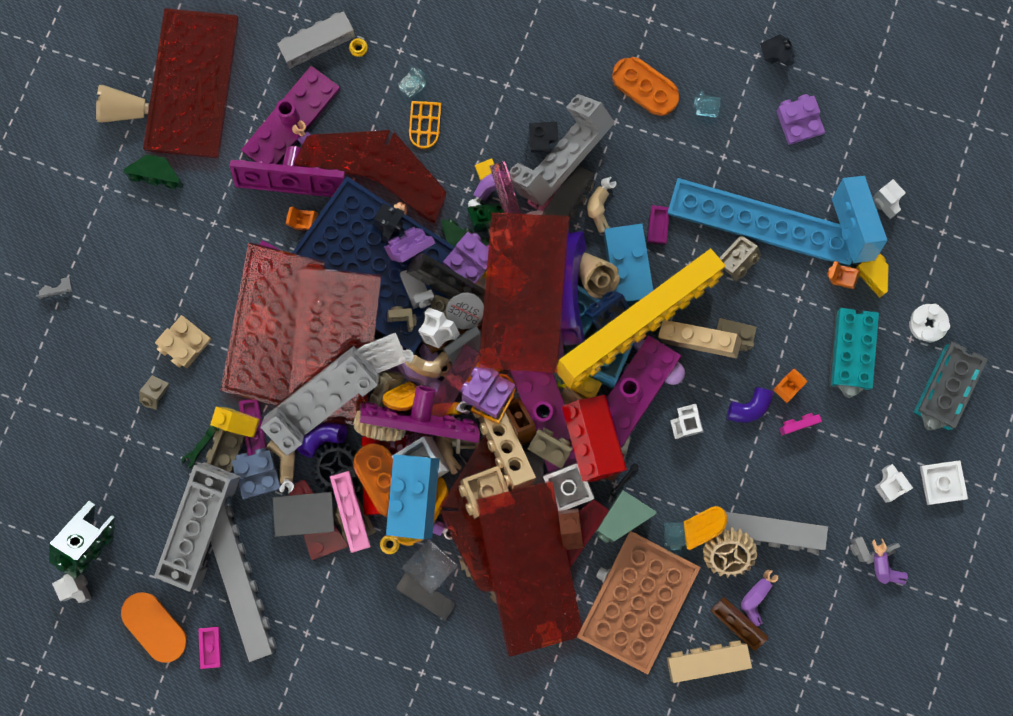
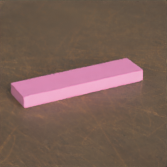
M350 471L330 476L351 553L370 548Z

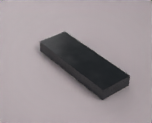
M408 572L404 574L396 587L397 590L444 620L447 619L456 604Z

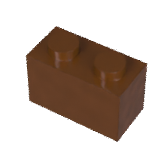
M519 397L511 400L506 414L520 444L523 445L533 440L536 435V426Z

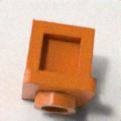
M289 207L286 225L295 230L308 231L319 213Z
M834 261L833 266H830L828 270V277L831 283L855 289L860 270L841 266L839 262Z
M793 369L773 390L788 403L808 381L796 369Z

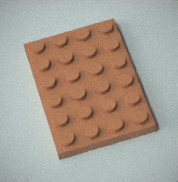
M629 531L577 637L630 666L649 674L701 567Z

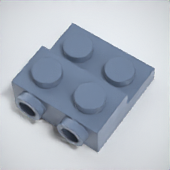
M261 448L255 450L254 455L240 454L236 456V460L232 461L234 473L241 476L238 483L242 499L245 500L279 490L281 484L272 451Z

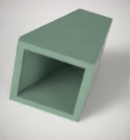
M622 490L595 531L598 533L597 538L605 543L609 541L614 542L653 517L656 511Z

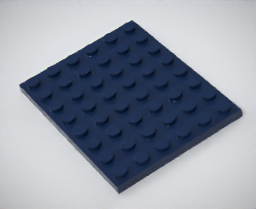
M346 176L284 263L282 270L386 337L396 333L403 349L411 350L414 353L423 340L418 330L424 323V312L428 307H431V304L424 308L417 307L413 309L401 280L400 272L418 267L427 291L432 290L434 296L439 295L450 299L462 280L442 263L455 247L404 214L402 218L404 224L399 233L395 231L392 238L397 236L400 238L405 235L404 232L415 227V229H423L426 236H432L435 244L404 262L392 261L384 248L388 244L381 241L382 233L380 229L372 224L383 203L392 208L395 207ZM396 306H401L403 309L412 308V314L416 315V326H414L411 332H408L407 321L387 322L386 314L388 310Z

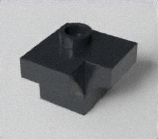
M779 34L760 43L765 61L771 64L781 61L786 66L794 64L793 57L795 55L789 38Z
M557 122L529 123L531 152H549V144L558 142Z
M384 203L376 214L372 225L380 229L382 233L381 241L388 244L395 231L399 233L404 224L402 222L404 211L399 208H392Z

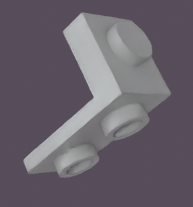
M418 267L400 272L401 280L413 309L429 306L434 295L432 290L427 291Z
M856 537L850 540L852 544L850 545L851 551L854 556L858 557L859 562L866 561L867 564L874 562V554L876 552L869 553L863 537ZM899 543L886 546L887 555L896 553L895 549L900 547Z

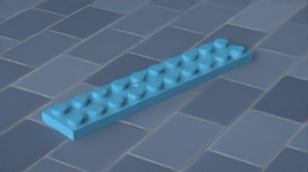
M677 178L667 213L670 216L739 236L742 235L749 239L834 263V261H837L843 266H851L852 258L846 240L842 237L840 224Z

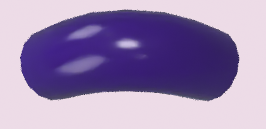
M755 387L753 398L749 403L741 404L734 401L730 403L727 420L742 423L758 420L767 412L774 392Z
M338 423L317 425L304 435L302 445L296 450L306 457L313 458L317 449L323 443H343L347 437V427Z

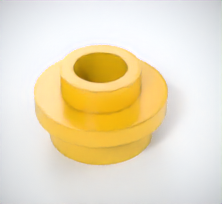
M356 38L351 41L349 50L352 55L361 57L366 54L368 46L363 39ZM361 46L362 49L356 50V47Z
M386 535L380 541V548L386 554H394L399 549L400 543L393 536ZM388 541L393 542L392 548L386 546Z

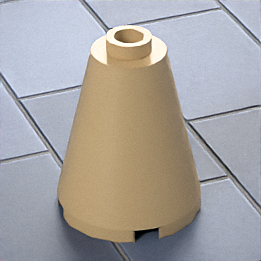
M105 85L98 86L97 95L100 96H98V101L96 102L97 122L144 118L145 114L149 113V103H145V99Z
M588 253L583 254L578 275L585 291L593 298H603L602 296L606 293L614 291L620 281L619 270L614 264Z

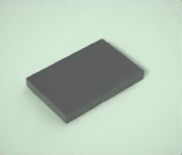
M332 492L273 497L275 537L335 532Z

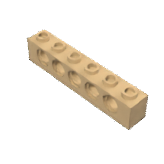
M501 410L497 418H495L496 420H499L503 410ZM506 412L499 424L473 413L474 417L478 418L480 422L481 433L486 435L490 452L494 453L496 466H499L502 470L506 485L510 488L511 492L532 485L536 476ZM498 431L502 433V436H497L494 432ZM506 448L510 453H504L502 449ZM514 465L518 470L513 471L509 466Z

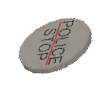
M460 293L454 296L446 307L447 319L453 321L459 329H470L476 326L484 316V305L481 299L471 293Z

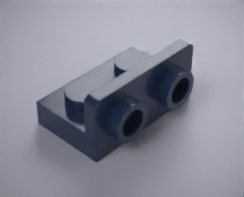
M611 291L606 293L600 301L591 304L584 313L587 317L591 318L597 331H599L630 307L623 294Z

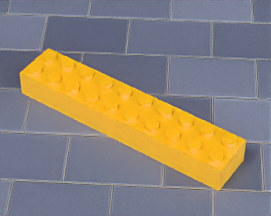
M710 248L562 357L558 362L555 372L569 389H572L574 386L576 388L580 387L585 383L586 377L596 375L601 370L600 367L605 363L607 365L611 364L616 359L615 356L617 354L627 352L633 342L639 343L646 337L648 331L651 330L653 332L659 328L660 322L664 319L670 320L676 314V310L679 308L683 310L690 304L691 299L694 297L698 299L702 296L707 287H714L719 282L718 279L723 276L722 271L726 265Z

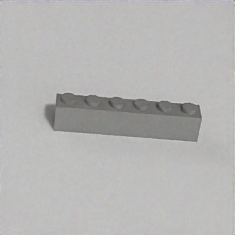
M726 512L727 524L725 529L730 530L733 527L734 531H737L740 528L742 533L747 532L749 537L753 538L755 545H761V542H766L768 547L780 548V545H786L789 550L800 551V548H807V552L819 554V550H826L828 526Z

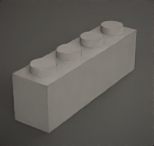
M343 11L341 13H334L324 21L316 22L308 29H301L291 37H284L277 44L289 69L355 38V34Z

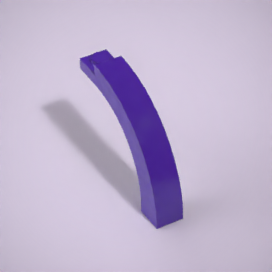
M583 231L565 233L559 243L556 254L554 301L558 329L562 330L564 345L581 344L585 341L578 304L579 266L581 258L587 250Z

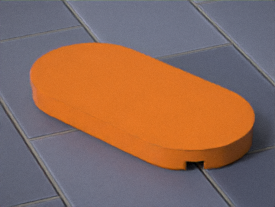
M637 57L623 58L616 63L612 79L618 90L654 115H667L676 108L679 102V93L677 86L672 81Z
M368 444L360 448L354 457V470L378 512L388 517L393 466L392 454L382 445Z
M144 592L135 593L126 599L121 610L122 621L150 656L164 663L180 658L186 650L187 635L163 604L154 595Z

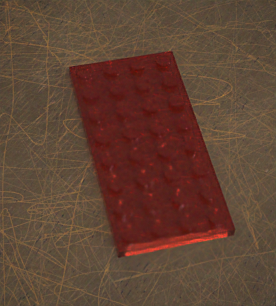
M164 8L143 145L144 151L219 158L239 19L237 15Z
M492 213L479 368L543 373L558 372L569 216Z
M251 242L248 243L220 391L278 406L300 389L326 262Z
M301 266L289 397L353 346L359 349L365 344L374 342L381 275ZM358 393L322 422L354 425V419L357 411L361 408V403H367L368 393L363 397Z
M547 481L476 499L507 655L512 657L578 638L577 636L582 628L567 551L562 543L559 512L553 482Z

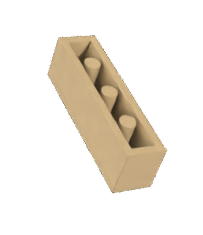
M667 320L662 321L658 336L664 344L732 358L738 357L742 341L738 334Z
M741 640L729 642L730 646L722 647L721 644L711 645L709 650L702 651V648L690 649L691 653L683 654L682 651L673 652L671 657H667L671 682L676 683L751 669L752 665L748 646L745 643H741Z

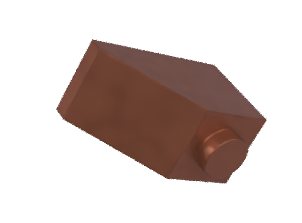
M578 508L559 511L563 549L583 548Z

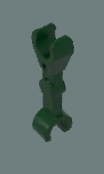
M210 426L206 431V435L196 444L193 451L182 457L181 463L190 458L191 463L187 468H192L196 463L198 454L204 450L207 443L219 429Z

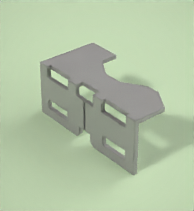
M62 278L61 284L58 287H43L36 297L43 299L48 296L52 297L53 295L72 292L70 278Z

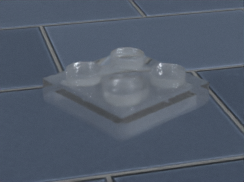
M428 539L402 569L429 595H432L458 565Z

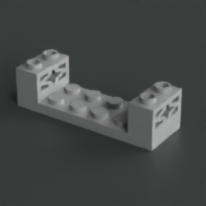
M577 94L566 107L576 123L553 150L547 154L539 166L532 170L517 163L511 168L505 177L520 196L543 206L614 125V120L601 102Z
M353 346L264 416L261 429L288 456L302 445L304 435L359 393L363 397L378 385L379 374Z
M205 462L194 465L156 569L155 578L189 592L202 585L207 571V567L202 566L226 497L235 494L241 476Z

